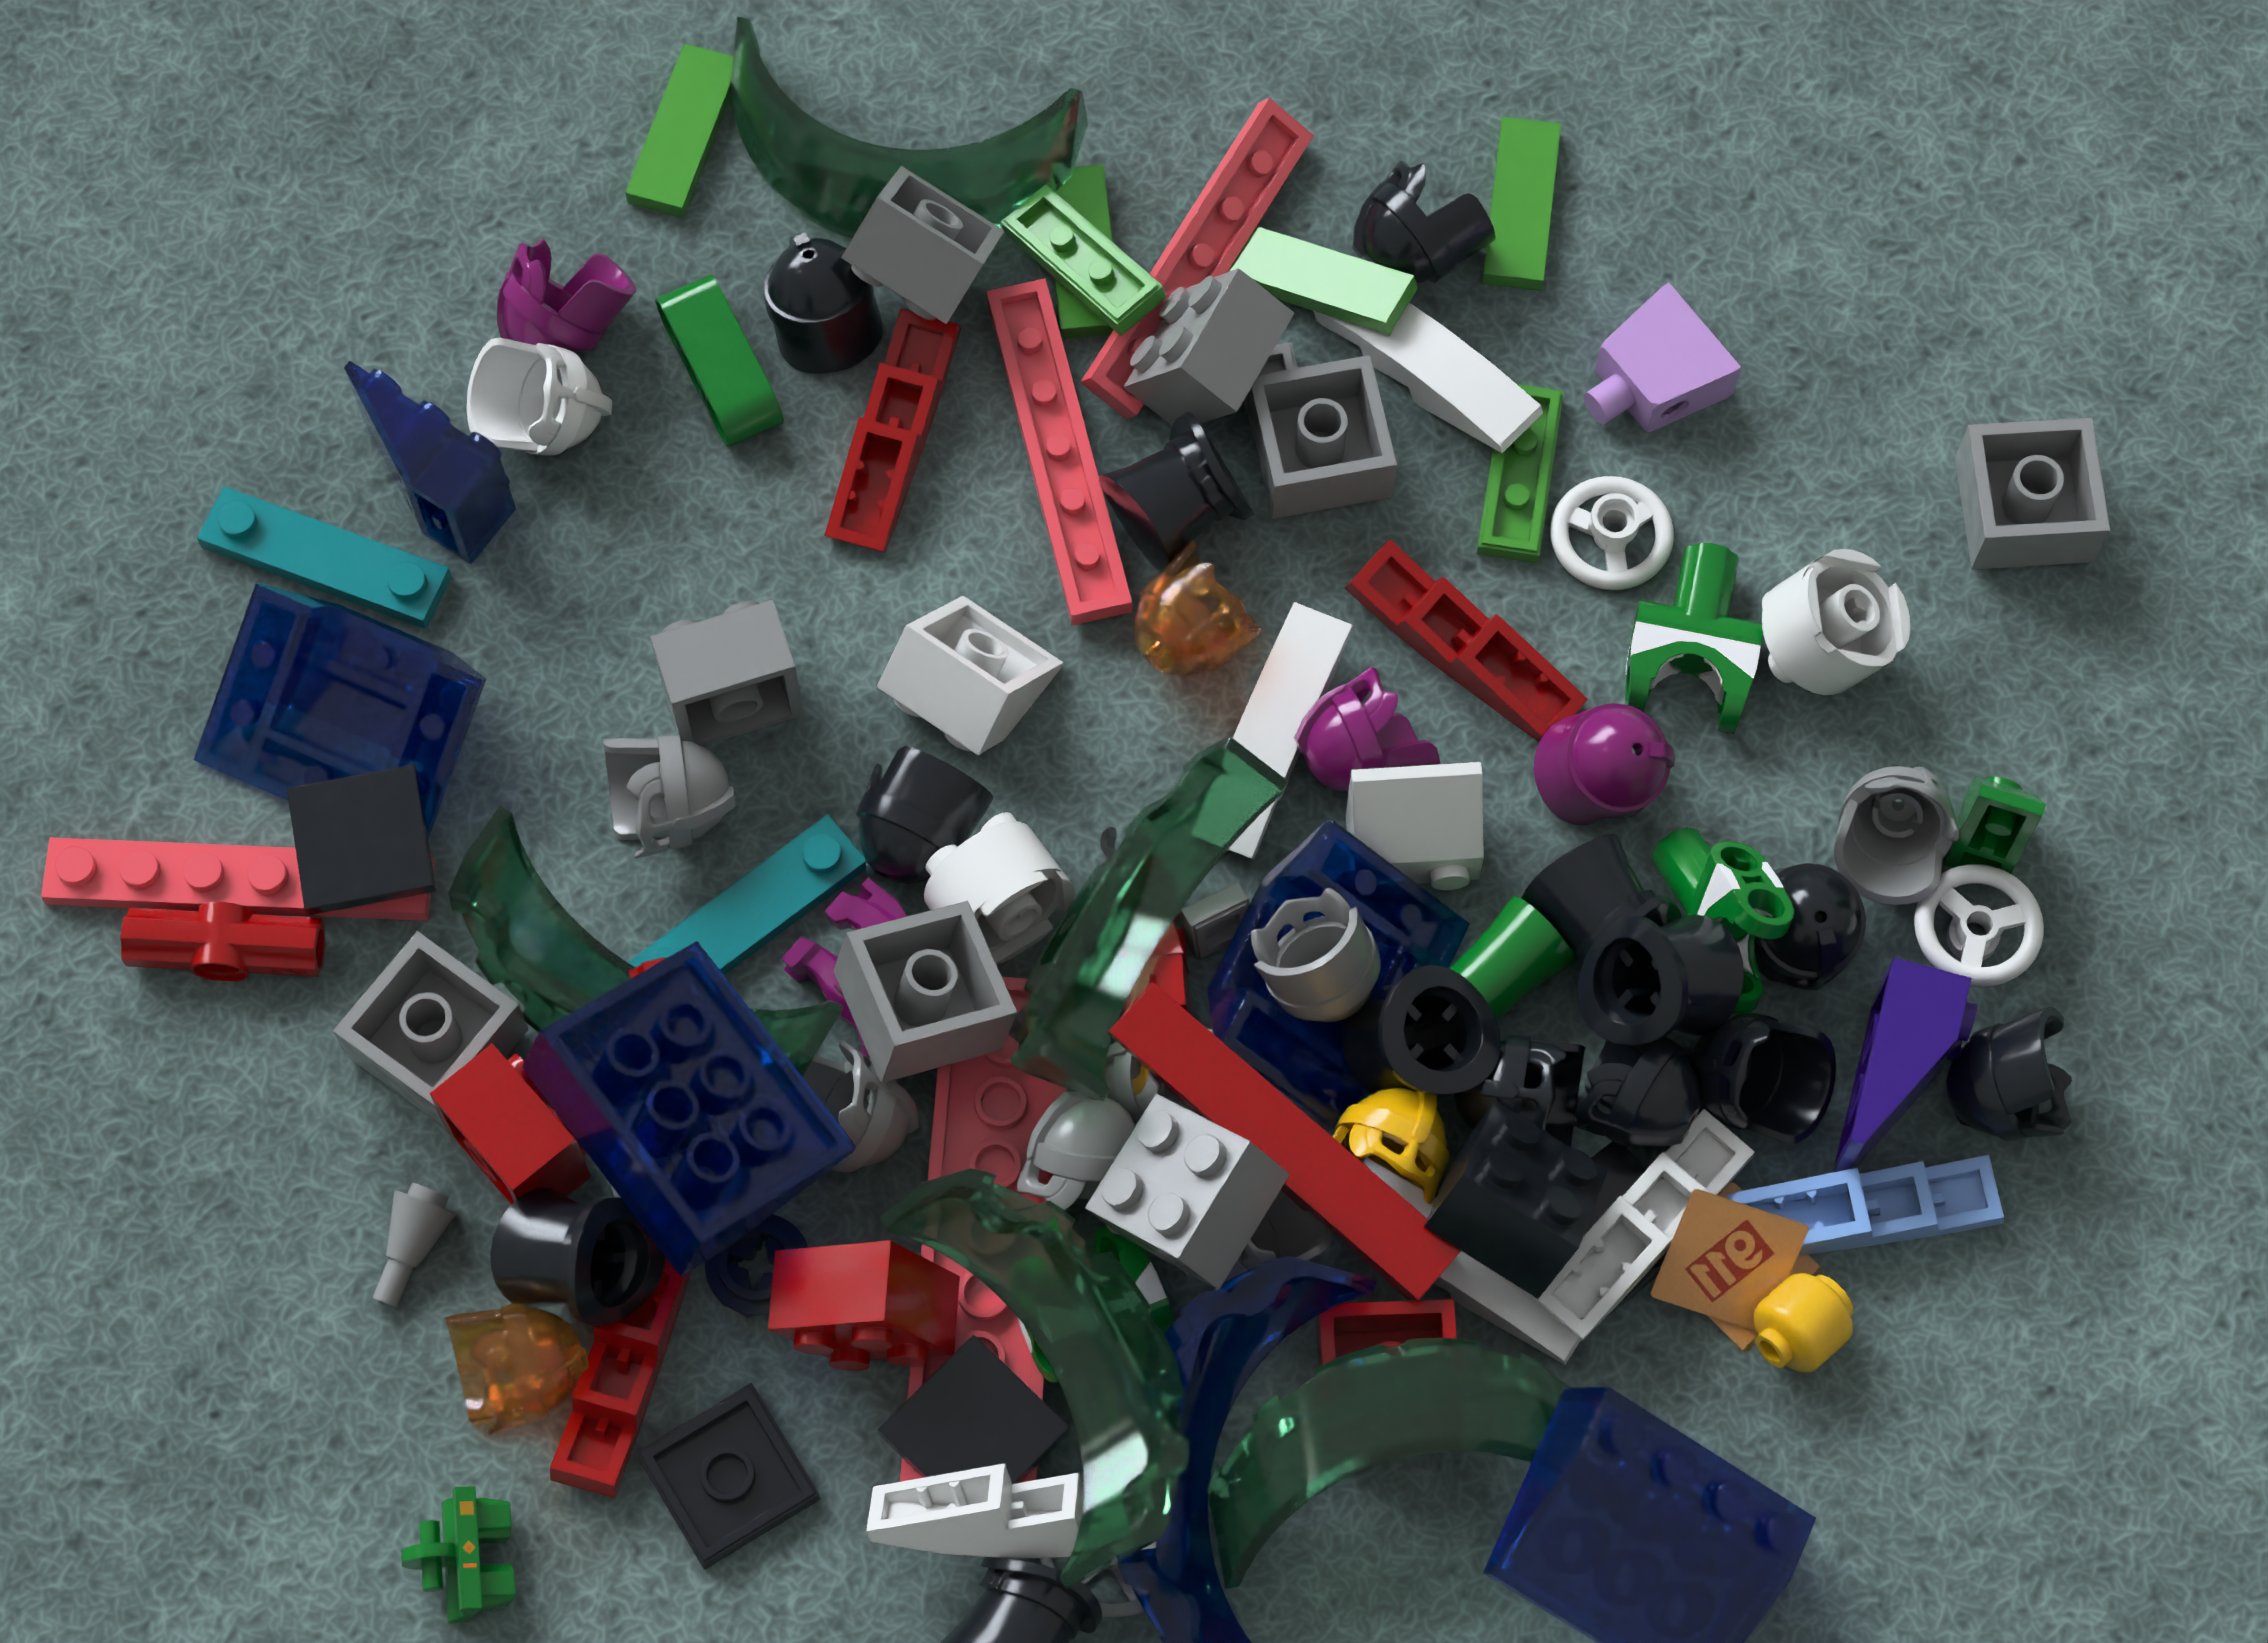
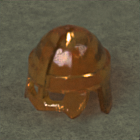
M1193 540L1176 555L1161 574H1157L1141 591V601L1138 605L1133 624L1135 643L1143 658L1162 673L1180 677L1201 674L1205 671L1215 672L1234 657V654L1250 644L1262 631V627L1257 625L1253 617L1245 612L1242 600L1216 582L1214 565L1212 563L1200 562L1196 551L1198 546Z
M525 1302L503 1305L501 1309L459 1313L444 1318L455 1353L469 1422L472 1425L495 1422L488 1429L489 1435L509 1431L523 1425L525 1422L529 1424L549 1417V1411L558 1407L574 1392L582 1377V1373L589 1368L586 1350L581 1348L579 1337L573 1327L559 1315L539 1308L526 1307Z

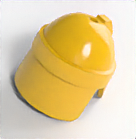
M1403 1088L1379 1090L1359 1103L1348 1106L1335 1126V1133L1332 1137L1362 1163L1367 1157L1422 1189L1424 1201L1431 1204L1450 1158L1447 1150L1444 1122L1437 1110V1095Z

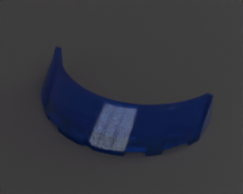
M1291 1256L1262 1262V1266L1226 1281L1219 1290L1216 1288L1212 1291L1205 1290L1179 1310L1182 1315L1169 1327L1154 1347L1148 1346L1138 1361L1118 1405L1119 1423L1109 1437L1104 1487L1105 1490L1149 1482L1153 1483L1159 1501L1156 1548L1114 1553L1125 1584L1132 1586L1145 1613L1162 1636L1159 1638L1163 1643H1252L1238 1623L1222 1589L1210 1541L1208 1517L1209 1485L1214 1456L1222 1429L1235 1400L1247 1380L1280 1342L1317 1315L1350 1300L1374 1294L1377 1281Z

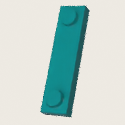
M223 486L197 537L201 548L427 629L452 578L449 567Z
M827 814L624 964L625 973L630 978L629 970L637 968L642 962L664 957L668 959L683 958L690 975L692 994L695 998L866 870V860Z

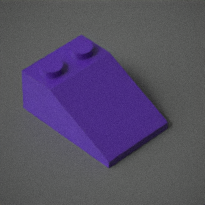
M1893 958L1872 1002L1833 1172L1856 1168L1935 1080L1945 1061H1952L1961 1049L1962 1041H1968L1977 1011V1003L1967 1001L1972 978Z

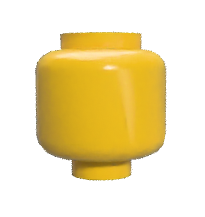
M1798 1273L1789 1276L1767 1295L1754 1310V1327L1758 1334L1755 1337L1757 1349L1770 1364L1777 1368L1786 1366L1801 1373L1817 1370L1841 1349L1853 1334L1851 1316L1854 1312L1851 1300L1846 1292L1827 1276H1813L1808 1273Z

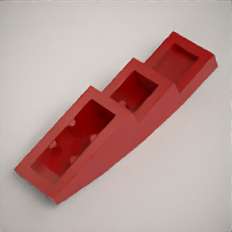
M900 308L885 362H880L864 418H858L824 536L878 552H886L944 389L962 329L959 324L949 321L945 324L937 318L928 320L912 311Z
M1391 539L1376 551L1344 587L1374 616L1425 659L1539 742L1554 723L1568 716L1575 715L1588 700L1586 696L1497 613L1490 618L1486 617L1444 576L1437 581L1433 580Z
M658 1222L656 1224L662 1233L666 1249L665 1267L661 1279L650 1297L633 1313L613 1324L593 1327L594 1342L572 1395V1413L550 1465L551 1481L615 1498L663 1363L701 1241V1234Z

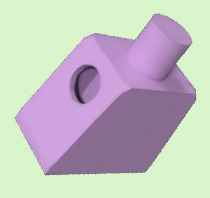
M1667 283L1619 326L1600 346L1595 370L1603 382L1584 393L1583 398L1588 411L1600 424L1604 425L1628 410L1646 432H1652L1733 395L1741 366L1673 286Z

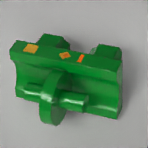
M475 1486L455 1487L453 1489V1498L444 1500L441 1503L443 1542L440 1539V1521H423L419 1523L420 1544L401 1550L402 1567L422 1570V1587L424 1592L443 1590L442 1568H445L448 1624L466 1623L479 1611L508 1606L515 1599L516 1595L515 1575L512 1564L480 1565L479 1544L506 1543L510 1538L512 1528L510 1502L476 1498Z

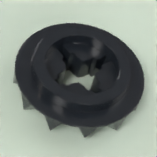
M748 1213L732 1219L714 1235L706 1252L705 1274L713 1294L723 1307H728L746 1318L753 1315H769L773 1273H764L761 1281L757 1282L755 1290H752L748 1270L744 1267H739V1264L735 1262L742 1263L743 1260H754L757 1251H761L763 1241H766L765 1247L768 1260L772 1265H774L775 1251L809 1248L802 1233L791 1222L770 1213Z

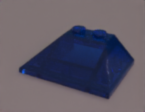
M261 583L255 584L194 761L287 801V788L414 764L418 771L429 839L486 678L453 652L345 606Z
M1328 820L1319 826L1261 880L1207 988L1213 1034L1275 1088L1335 1129L1348 1106L1357 1104L1372 1095L1352 1075L1344 1058L1341 1044L1344 1019L1336 1022L1303 1020L1295 1018L1284 1011L1268 991L1265 980L1254 966L1258 960L1253 950L1251 932L1254 929L1265 928L1285 900L1320 897L1326 888H1331L1345 899L1351 909L1357 907L1364 924L1372 933L1381 959L1380 973L1373 987L1376 988L1378 986L1395 985L1405 974L1422 966L1438 965L1449 968L1470 923L1334 820ZM1317 911L1308 912L1303 916V921L1325 915ZM1290 924L1284 925L1277 935V942L1294 927Z

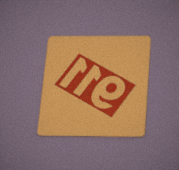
M1694 1189L1655 1280L1651 1296L1756 1331L1753 1318L1754 1310L1767 1295L1790 1276L1809 1228L1805 1224L1700 1189Z

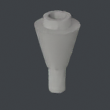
M413 1182L408 1194L397 1190L394 1191L386 1250L388 1261L372 1297L373 1299L398 1307L413 1267L417 1268L456 1216V1213L445 1209L449 1196Z

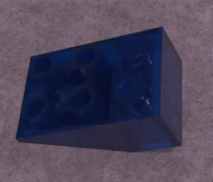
M349 361L344 369L363 421L421 532L469 564H472L516 510L509 487L510 480L506 476L502 465L501 451L482 434L472 432L468 436L452 426L450 418L433 403L422 400L418 404L403 395L400 386L384 372L372 369L369 373Z

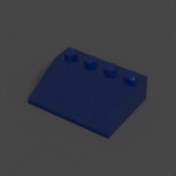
M698 941L540 1030L522 1066L680 1277L733 1245L852 1154L856 1148L850 1137Z
M1565 1387L1483 1574L1597 1643H1744L1790 1582L1816 1517L1612 1388Z

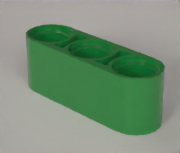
M713 275L706 276L655 298L663 325L726 447H730L784 423L782 411L771 385Z

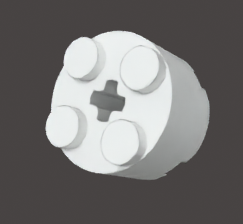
M1833 550L1796 572L1764 595L1762 599V629L1765 642L1770 651L1768 664L1774 676L1785 683L1794 682L1800 687L1816 694H1839L1887 666L1893 661L1897 653L1905 648L1910 636V615L1906 600L1896 583L1888 588L1883 579L1876 573L1882 567L1874 559L1854 550Z
M1008 812L1000 813L991 818L979 833L958 847L956 845H948L939 849L929 858L925 867L931 876L924 890L926 905L930 910L968 901L996 964L1011 960L1042 940L1054 928L1049 922L1048 917L1055 911L1058 905L1066 913L1073 902L1075 894L1072 882L1031 828L1025 823L1017 822L1013 815Z

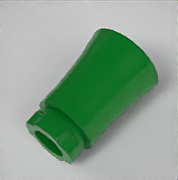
M1512 896L1489 928L1449 969L1465 977L1477 988L1490 1006L1496 1021H1498L1535 988L1573 964L1575 958L1563 937L1540 912L1525 900Z

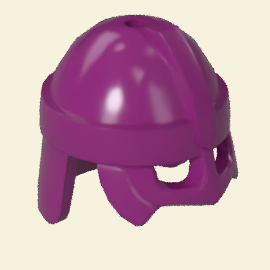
M545 239L540 240L533 247L523 243L519 244L509 272L506 273L497 298V324L501 338L537 345V343L554 345L570 350L577 355L583 351L593 350L606 333L609 324L636 293V287L631 278L606 255L596 253L581 266L563 287L549 278L552 257L550 247Z
M1371 667L1348 684L1338 686L1323 695L1304 716L1294 736L1298 750L1304 754L1311 773L1321 784L1334 791L1349 792L1351 770L1440 764L1436 746L1427 740L1418 741L1409 720L1400 713H1394L1397 707L1398 695L1394 692L1383 690L1376 668ZM1371 691L1370 698L1363 705H1361V702L1366 698V696Z
M1603 704L1554 723L1542 736L1537 746L1533 770L1535 782L1544 803L1558 818L1574 825H1589L1607 817H1633L1652 803L1660 795L1667 783L1670 769L1675 764V754L1673 747L1667 743L1661 729L1644 712L1625 704Z

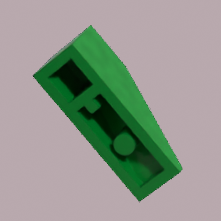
M1975 775L1964 797L1958 816L1959 839L1958 841H1952L1944 865L1954 868L1967 864H1983L2000 868L2012 874L2043 816L2046 804L2038 795L2023 791L2021 786L2012 780L2002 777H1988L1985 779Z

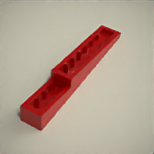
M1154 982L1150 983L1107 1032L1196 1114L1251 1141L1290 1173L1281 1191L1303 1211H1310L1407 1300H1419L1461 1252L1455 1246L1424 1228L1427 1221L1424 1215Z

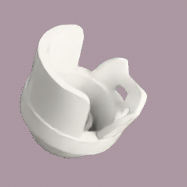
M494 338L488 341L482 348L471 372L467 392V420L474 440L483 446L551 456L560 454L564 450L586 440L599 424L601 416L611 415L612 400L602 394L597 378L584 365L576 353L554 345L543 343L532 345L504 338Z

